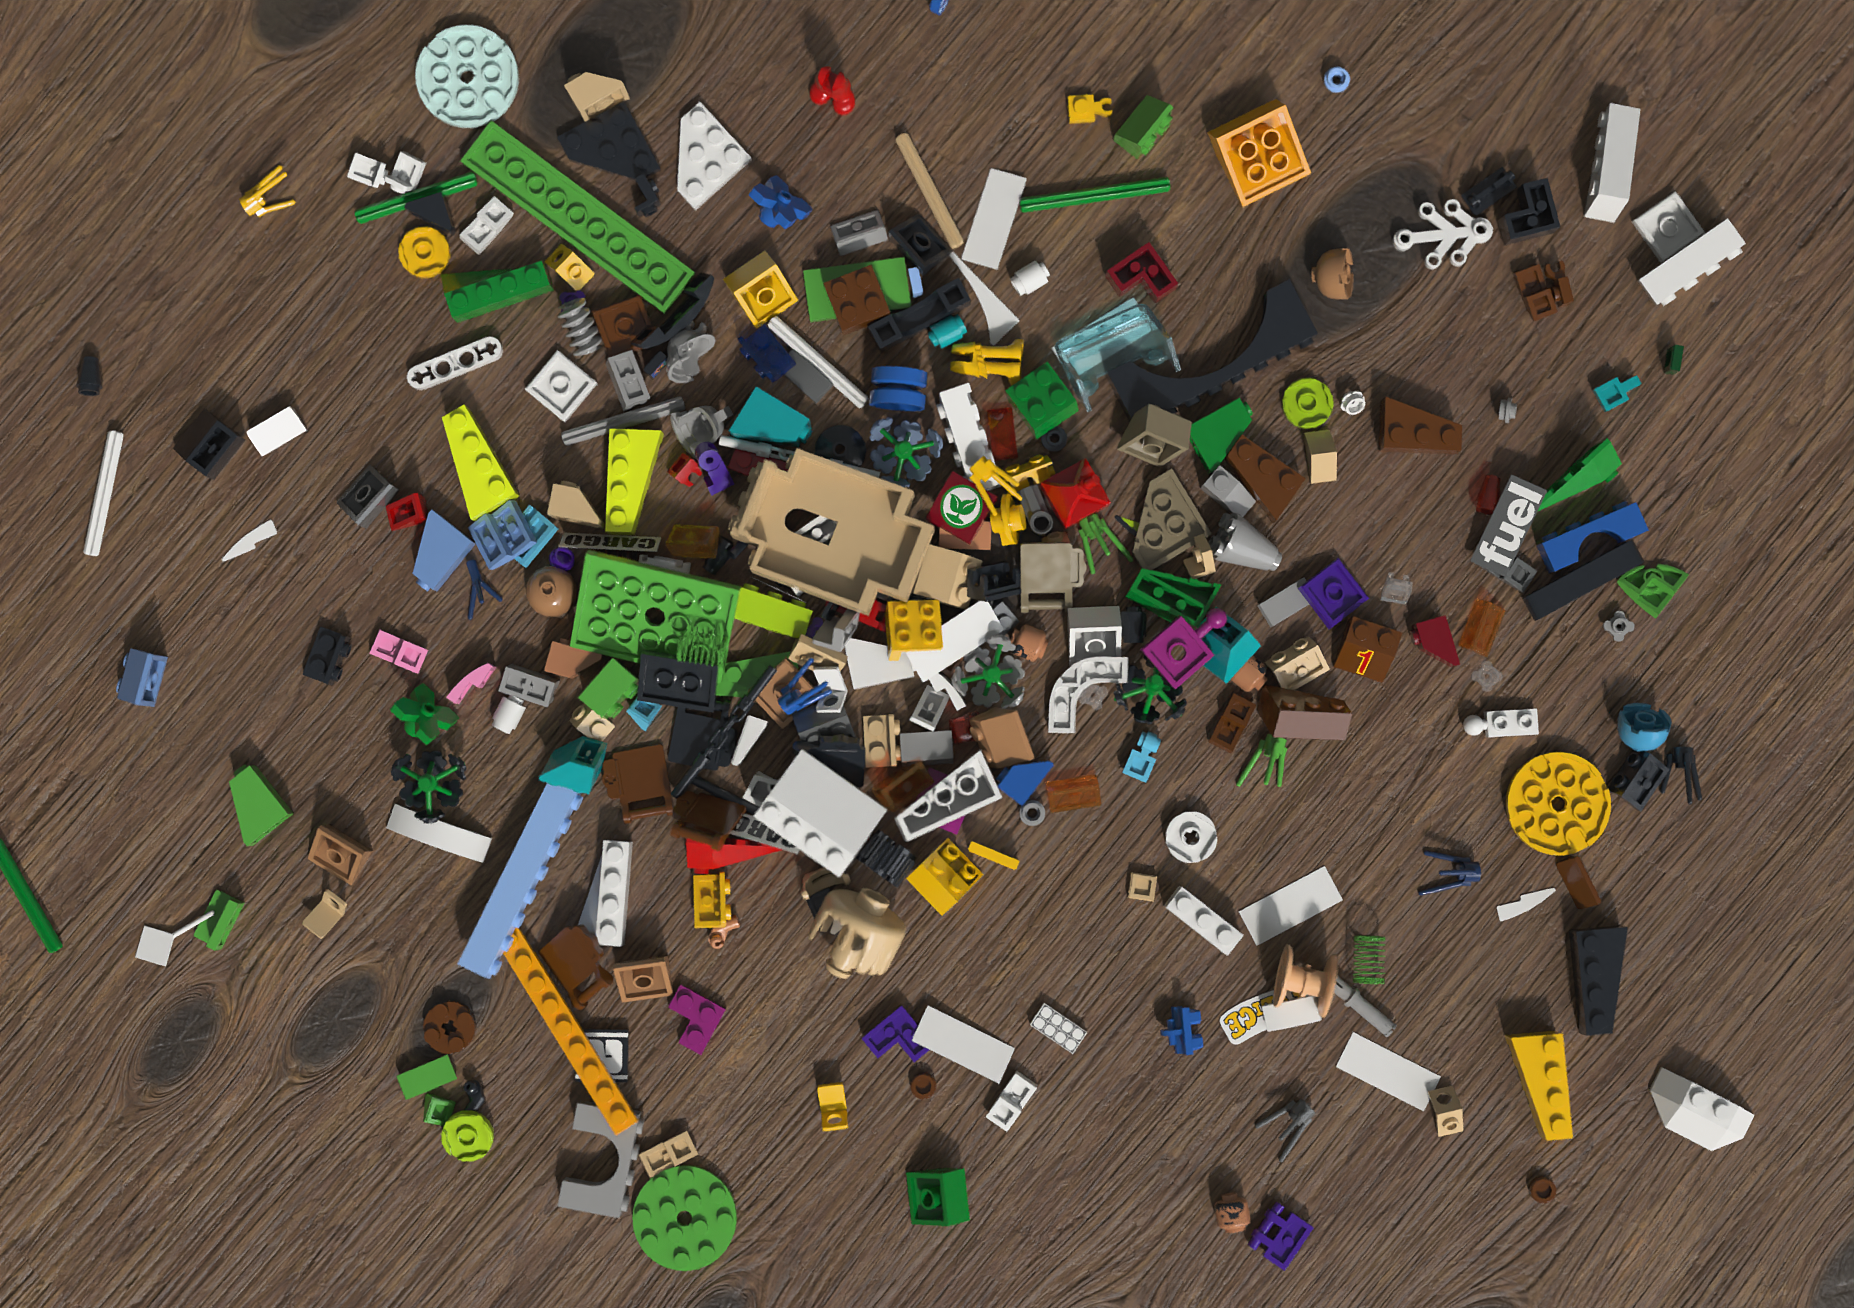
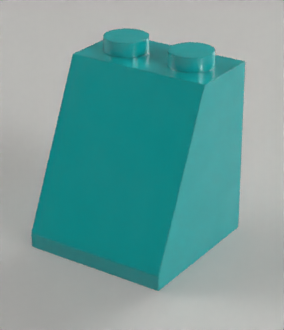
M758 387L754 389L729 430L733 438L790 447H799L801 442L806 444L813 432L809 418Z

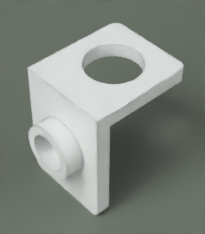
M815 667L814 674L818 684L824 681L829 683L821 691L832 690L830 695L818 701L817 712H840L848 690L839 668ZM830 698L838 699L837 703L832 706L824 705Z

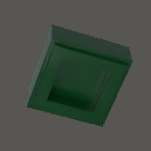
M1675 344L1667 349L1664 374L1674 375L1680 371L1684 346Z

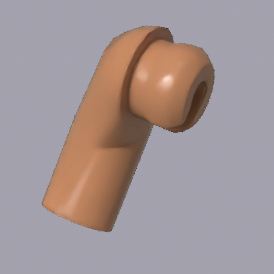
M737 915L731 916V920H726V927L711 929L708 940L712 948H722L728 931L740 927Z

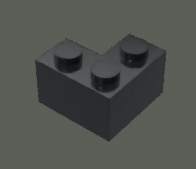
M1548 178L1522 184L1516 190L1521 211L1505 214L1498 221L1504 246L1556 232L1561 226Z

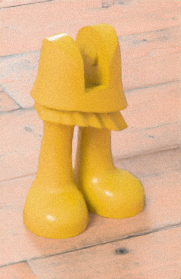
M1016 339L1008 346H981V343L975 344V341L952 345L951 353L970 356V362L952 361L950 362V370L955 373L972 375L978 378L981 375L986 379L988 374L1003 375L1008 377L1011 385H1014L1021 380L1024 340ZM984 358H1004L1017 362H986Z

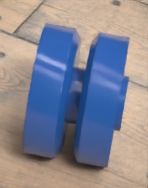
M896 366L872 368L871 383L881 388L870 391L869 406L893 411L925 410L926 395L916 390H921L927 386V372Z

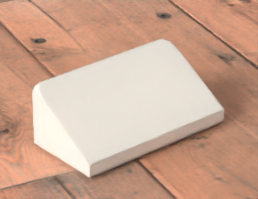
M289 406L251 428L246 433L260 454L264 456L304 433L307 429L295 409Z

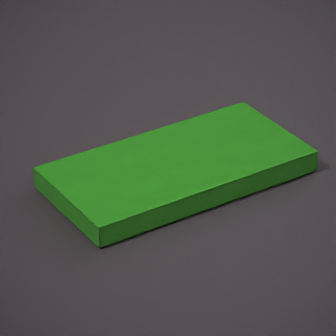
M905 258L803 270L810 322L836 319L823 283L869 265L873 267L889 311L910 308L911 302Z

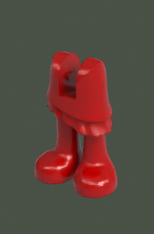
M829 66L821 68L817 72L815 82L809 90L811 101L817 105H823L832 97L834 112L842 116L849 114L854 109L856 102L849 79L842 72H839L838 75L831 72V67Z

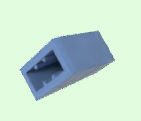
M432 509L427 516L413 574L418 578L416 583L426 591H429L430 588L438 591L476 544Z

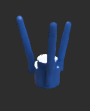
M809 658L788 685L780 690L783 695L777 700L782 710L788 715L796 710L800 711L805 706L832 693V690L828 689L811 697L828 686V681H824L803 695L798 689L792 690L793 686L813 663V658Z

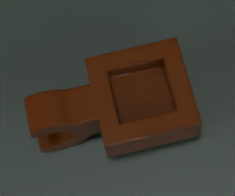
M1562 260L1557 262L1558 272H1553L1550 269V264H1546L1543 268L1544 274L1553 280L1551 292L1558 308L1568 306L1574 301L1568 276H1565V264Z

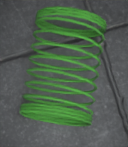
M682 630L677 651L678 662L686 661L688 640L691 634L690 632L688 635L687 630ZM691 631L693 635V642L690 650L689 663H691L695 639L693 631ZM698 633V645H697L696 655H695V664L697 663V659H698L699 642H700V639H701V636L699 637V633ZM702 633L704 635V644L700 664L702 665L705 642L709 635L706 666L709 662L711 642L713 636H715L712 667L715 661L717 641L720 637L721 646L717 667L724 668L728 654L729 637L724 636L722 640V637L719 635L716 640L715 634L711 638L708 633L705 638V634Z
M1353 936V938H1354L1353 940H1354L1355 943L1364 944V945H1355V946H1353L1354 948H1357V949H1363V950L1354 951L1353 953H1354V954H1358V955H1366V956H1356V957H1353V959H1355V960H1360V961H1362V962H1354V963H1353L1354 965H1356V966H1362V967L1353 968V970H1354V971H1357V972H1365V973H1355V974H1353V976L1359 977V978H1353V981H1352V982H1354V983H1364V984H1384V983H1385V978L1361 977V976H1356V975H1357V974H1385V973H1382V972L1359 971V970H1355V969H1361V968H1385V967L1357 965V964H1355V963H1369V962H1383V963H1385V961H1372V960L1356 959V958H1358V957H1385V956H1383V955L1360 954V953H1355V952H1362V951H1386V950L1366 949V948H1358V947H1356V946H1385V944L1363 943V942H1357V941H1386V940H1385L1386 937H1382V936Z

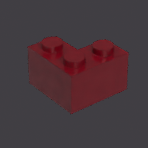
M1150 242L1107 270L1105 278L1119 297L1141 283L1154 303H1157L1176 290L1179 284Z

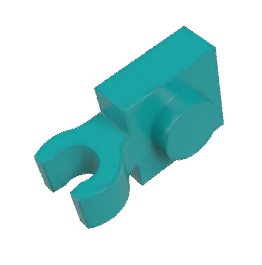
M1637 375L1623 383H1620L1616 377L1592 391L1603 411L1607 412L1629 400L1626 392L1642 383Z

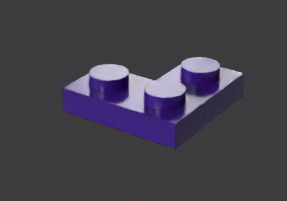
M902 1005L861 1038L877 1058L882 1056L896 1043L900 1044L913 1062H916L930 1050L912 1041L918 1024Z

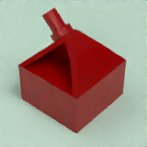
M1086 458L1040 483L1041 490L1064 530L1111 504L1100 484V478L1094 473Z

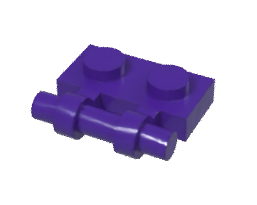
M1276 1201L1271 1209L1268 1208L1264 1214L1266 1217L1259 1228H1255L1251 1233L1252 1238L1247 1245L1256 1250L1261 1242L1267 1247L1262 1255L1285 1271L1314 1227L1293 1212H1290L1286 1219L1280 1217L1279 1215L1285 1207ZM1276 1223L1280 1228L1273 1239H1271L1266 1234L1272 1225Z

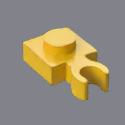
M1093 94L1068 96L1069 124L1095 122V114L1103 117L1111 116L1112 111L1103 110L1102 105L1111 104L1112 99L1103 98L1099 102H1094Z

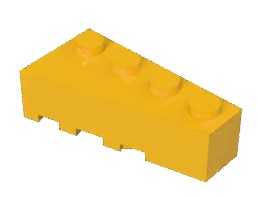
M1546 1031L1504 1035L1511 1050L1514 1065L1518 1070L1522 1088L1526 1093L1539 1136L1547 1141L1573 1138L1563 1033Z

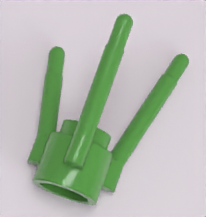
M1096 513L1079 522L1082 529L1078 532L1083 541L1091 574H1095V568L1088 536L1090 540L1097 538L1105 554L1109 556L1110 551L1102 537V534L1105 532L1130 562H1133V557L1109 529L1104 518L1100 519Z
M1267 734L1265 740L1260 739L1257 750L1242 772L1236 785L1238 787L1241 786L1260 754L1265 750L1263 755L1270 757L1263 784L1268 785L1275 759L1279 758L1277 786L1281 787L1287 752L1285 747L1287 740L1273 737L1271 734Z

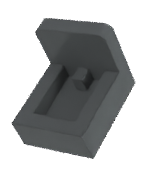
M1002 600L988 601L1004 629L997 635L1005 636L1020 621Z

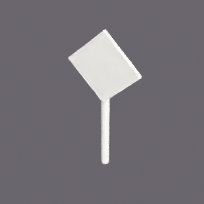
M212 910L174 933L144 926L135 958L166 966L174 938L210 918L215 912Z

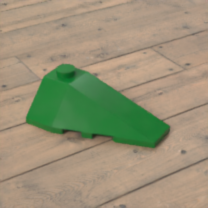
M1606 438L1594 444L1546 489L1547 492L1538 511L1604 480L1607 483L1610 482L1619 473L1616 469L1622 464L1611 441Z

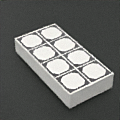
M1043 1003L1030 1023L1032 1027L1072 1054L1087 1034V1031L1045 1003Z

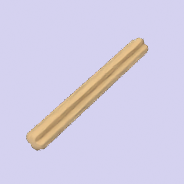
M902 133L896 137V143L952 249L957 248L963 244V238L908 133Z

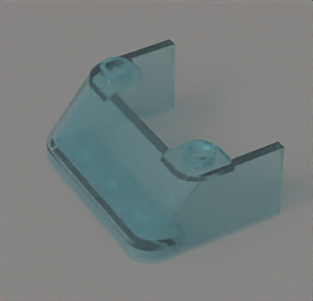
M1145 304L1131 306L1065 336L1055 344L1057 355L1071 386L1087 412L1092 411L1088 396L1093 395L1098 389L1099 383L1097 378L1129 361L1134 362L1142 358L1147 364L1159 365L1168 359L1176 372L1181 370L1170 335L1151 309Z

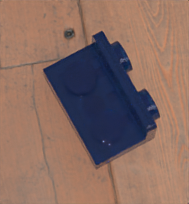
M765 324L744 340L742 336L738 338L742 345L739 350L748 361L753 358L757 363L753 368L762 379L768 377L774 383L796 365L795 361Z

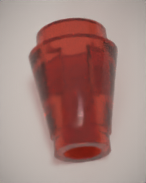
M1494 475L1485 476V480L1474 502L1477 512L1486 515L1493 514L1500 499L1501 479Z

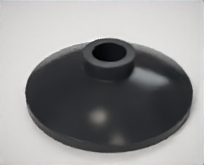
M836 425L826 429L819 436L815 445V455L861 467L866 456V445L862 436L855 429L845 425ZM838 445H843L845 451L842 454H838L835 448Z

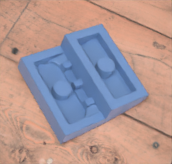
M515 500L507 501L493 514L485 513L468 527L489 570L508 563L537 543Z

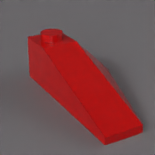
M726 838L722 849L717 851L711 849L710 845L686 839L687 868H694L693 873L709 874V869L720 868L783 849L750 839Z

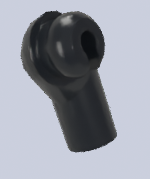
M468 1080L464 1084L463 1089L467 1091L469 1103L463 1111L478 1112L485 1102L484 1091L480 1082Z

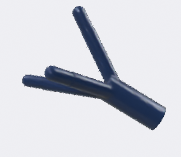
M476 560L466 562L473 583L468 612L469 620L473 619L476 595L478 596L479 603H484L481 586L499 602L503 601V598L482 580Z

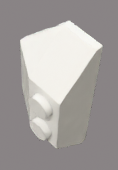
M1660 1067L1649 1089L1663 1126L1710 1151L1743 1139L1754 1117L1752 1113L1662 1067Z

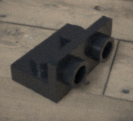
M320 627L302 675L333 686L341 678L343 672L341 664L344 657L347 658L352 648V643H350L351 637Z
M1632 750L1608 786L1609 792L1619 796L1631 807L1641 812L1670 769L1651 753Z

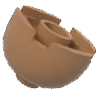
M1350 249L1329 250L1318 259L1317 267H1312V282H1317L1319 291L1330 299H1349L1348 297L1352 295L1354 277L1350 271V265H1353Z
M545 566L536 570L529 577L526 585V598L529 605L537 613L547 617L563 615L575 605L578 597V586L573 576L568 571L554 566Z

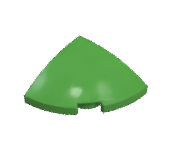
M1658 564L1656 569H1644L1645 566L1641 565L1623 574L1617 581L1618 585L1636 604L1654 618L1658 617L1689 576V574L1678 568Z

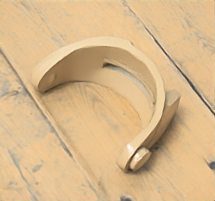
M823 867L805 874L803 877V890L801 891L803 899L809 900L810 896L836 884L845 883L848 885L851 881L848 873L845 874L843 872L840 877L835 874L824 875L833 872Z

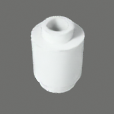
M1033 261L1015 272V276L1010 278V281L1020 296L1023 294L1028 295L1048 283L1046 277L1050 274L1043 262L1038 264L1036 261Z
M509 695L508 698L503 696L492 717L494 719L492 726L510 734L512 729H516L526 709L522 705L524 701L512 695Z

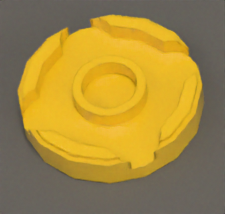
M427 226L416 227L408 231L398 248L399 259L403 267L412 275L420 278H431L440 274L446 268L450 259V246L446 238L437 230Z

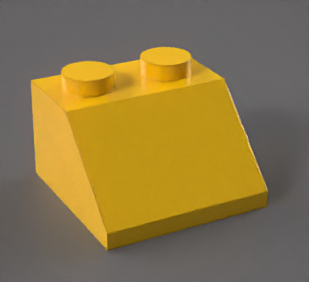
M763 251L723 279L756 329L798 301L778 266L766 251Z

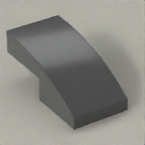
M794 349L776 367L781 374L795 384L800 391L816 404L833 386L832 382Z
M1515 557L1506 577L1478 565L1524 593L1537 572L1518 557Z

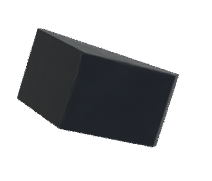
M441 192L406 203L404 208L410 214L453 236L455 235L456 229L447 200Z

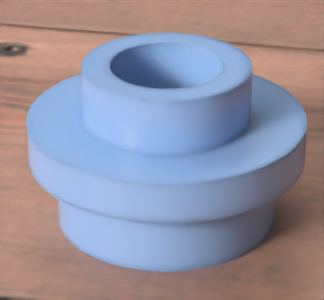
M1332 67L1324 76L1326 88L1334 93L1344 91L1350 82L1348 72L1342 67ZM1339 77L1341 83L1334 84L1332 78Z

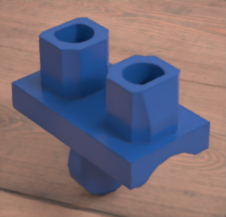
M1181 1006L1171 1007L1172 1019H1167V1029L1160 1030V1035L1168 1036L1169 1045H1175V1054L1193 1055V1051L1204 1047L1202 1035L1191 1033V1025L1200 1024L1201 1022L1200 1010Z

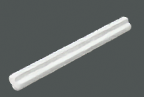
M774 316L769 321L768 327L777 336L812 364L858 408H862L867 403L868 397L778 316Z
M109 431L107 435L83 550L86 555H99L123 441V433L118 431Z

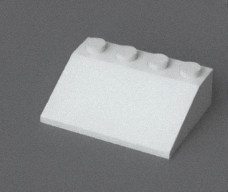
M802 749L754 817L840 877L887 809Z

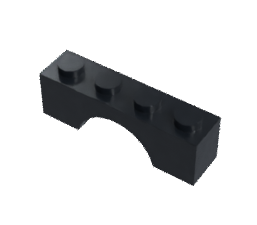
M957 278L936 289L930 296L901 312L890 314L869 325L868 330L880 353H883L930 328L929 326L969 307L971 299L960 279Z

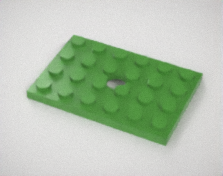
M588 550L584 562L570 647L640 663L643 650L677 655L681 631L687 630L688 635L693 631L695 636L693 658L696 655L698 633L699 637L701 636L698 658L701 659L704 644V635L702 633L705 634V638L708 633L711 638L715 634L716 640L719 635L722 637V640L724 636H728L730 643L741 586ZM656 607L661 609L665 614V620L660 624L651 623L646 616V611L649 608ZM692 632L688 640L687 657H690L693 642ZM709 635L707 636L705 642V651L703 658L705 660L707 659V653L709 648ZM713 636L710 647L709 660L711 661L715 647V636ZM720 637L716 645L715 661H718L721 646ZM720 667L718 675L719 683H721L724 673V668Z

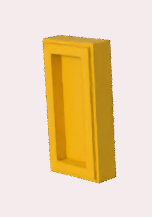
M971 841L968 847L970 852L1013 870L1017 869L1019 860Z

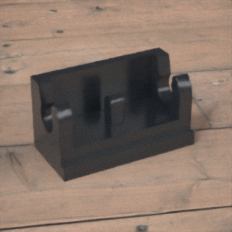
M1005 561L968 569L967 597L988 602L1021 594L1020 571L1018 567L1013 568L1012 578L1009 575V562Z

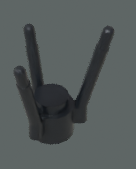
M1673 747L1672 754H1667L1666 767L1670 770L1662 780L1660 793H1665L1672 765L1675 764V769H1684L1687 803H1693L1691 773L1697 800L1701 801L1702 794L1694 748Z

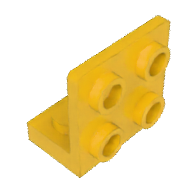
M939 600L887 602L885 624L889 661H899L901 652L938 651L943 649Z

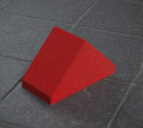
M413 493L385 506L391 531L426 523L428 508L425 497L419 493Z

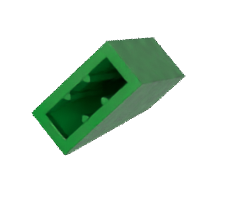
M1240 398L1191 424L1189 442L1208 475L1217 469L1252 421L1250 416L1253 413L1246 401L1242 403Z

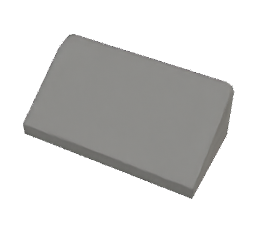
M878 210L830 226L840 255H845L888 239Z

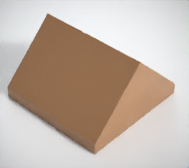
M320 825L308 860L352 885L373 851L331 825Z
M668 955L613 964V971L622 1002L673 995Z

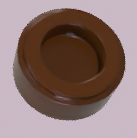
M918 1073L911 1080V1091L919 1099H928L936 1091V1081L929 1073Z
M1538 1176L1530 1182L1529 1194L1536 1202L1546 1204L1555 1198L1556 1186L1549 1178Z

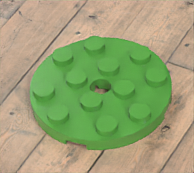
M695 1165L673 1166L653 1176L639 1192L633 1209V1228L640 1247L653 1261L672 1270L690 1271L711 1264L725 1252L736 1230L737 1209L730 1189L721 1178ZM688 1211L692 1215L691 1223L688 1225L681 1224L677 1219L679 1212Z

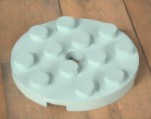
M459 25L438 33L436 38L427 47H424L416 66V85L423 103L434 116L455 127L475 128L489 124L490 121H495L510 107L518 89L519 71L512 51L494 32L480 26ZM467 70L474 72L475 75L468 84L461 81L462 73Z

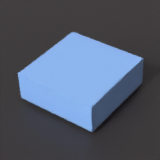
M917 267L908 269L913 298L922 297L923 288L919 269Z

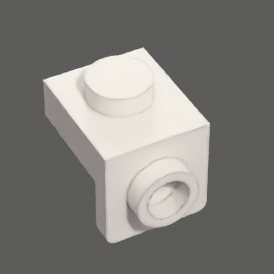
M405 151L400 152L392 175L385 176L384 181L391 184L390 188L396 192L404 194L405 191H414L418 186L426 162Z
M355 153L346 177L378 188L379 184L384 185V178L388 175V170H385V163Z

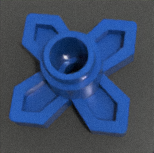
M777 175L769 178L765 185L758 184L754 186L748 194L758 205L762 206L759 218L769 227H776V225L780 224L784 229H787L794 224L796 219L803 220L813 210L803 199L792 196L788 191V185Z

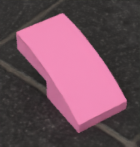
M380 629L370 650V654L417 674L428 652L425 648Z
M487 663L465 676L446 698L456 704H460L472 685L478 688L484 687L496 666Z

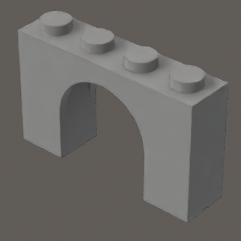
M583 1100L577 1103L572 1129L597 1133L609 1138L618 1150L619 1165L616 1173L611 1178L601 1182L565 1177L562 1181L558 1207L620 1218L623 1211L627 1212L630 1196H626L627 1186H632L635 1170H631L632 1160H637L640 1145L635 1143L637 1134H642L645 1119L640 1118L642 1111L633 1110L639 1121L615 1136L596 1103Z

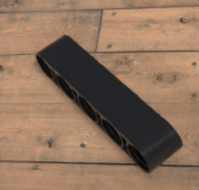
M1633 539L1530 593L1523 597L1522 600L1533 620L1536 621L1645 561Z

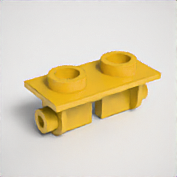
M1037 455L1030 458L1028 463L1008 466L1005 472L1017 480L1019 486H1015L1009 481L1007 483L1016 492L1030 486L1027 480L1029 477H1032L1034 485L1039 484L1055 475L1054 468L1051 465L1053 463L1048 455Z

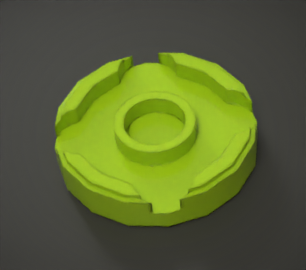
M1311 377L1300 378L1291 383L1282 398V411L1286 419L1294 426L1302 429H1312L1322 425L1329 418L1334 406L1333 395L1328 386Z
M460 1111L453 1114L446 1121L441 1133L442 1144L446 1152L458 1157V1160L463 1162L476 1161L483 1158L490 1150L494 1140V1129L490 1121L482 1114L475 1111Z

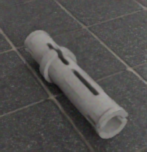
M1337 975L1334 993L1343 1000V1004L1346 1007L1350 1006L1384 1034L1385 1037H1388L1393 1032L1391 1029L1395 1030L1397 1025L1363 998L1357 988H1351Z

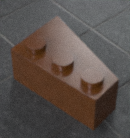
M1384 397L1380 401L1379 452L1455 455L1461 451V424L1389 397Z
M1243 435L1239 437L1224 459L1241 483L1252 494L1257 504L1267 514L1272 524L1278 520L1306 479Z
M1265 684L1263 685L1257 707V712L1271 735L1276 738L1345 740L1353 714L1344 700Z

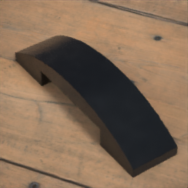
M699 273L683 289L689 298L660 327L647 325L630 343L635 347L649 348L666 342L681 332L691 323L704 306L715 278L711 274Z

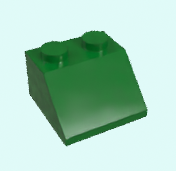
M937 1168L906 1172L911 1224L952 1226L970 1221L965 1168Z

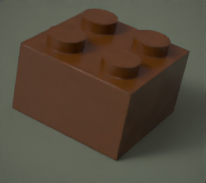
M872 265L823 283L843 336L868 327L890 315L888 305Z

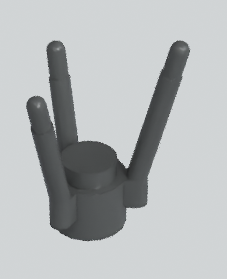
M1302 1099L1297 1103L1292 1100L1287 1106L1255 1125L1258 1129L1291 1111L1288 1116L1292 1119V1122L1279 1136V1140L1282 1141L1297 1125L1299 1128L1279 1157V1162L1284 1161L1305 1128L1312 1122L1311 1118L1316 1114Z

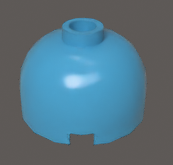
M1632 703L1625 705L1623 711L1620 710L1617 730L1620 739L1627 746L1635 751H1648L1658 748L1665 742L1672 721L1670 716L1660 708L1659 712L1651 710L1650 704Z

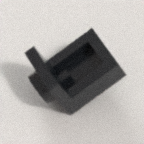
M643 173L636 177L635 180L647 201L634 209L639 217L643 215L649 217L658 211L657 207L661 206V203L656 196L659 189L652 178L647 180Z

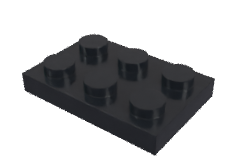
M643 650L640 660L637 701L714 712L719 675L718 661H714L712 667L711 660H709L707 666L705 659H703L701 665V659L698 658L695 664V658L693 657L691 663H689V657H686L685 662H678L677 655Z

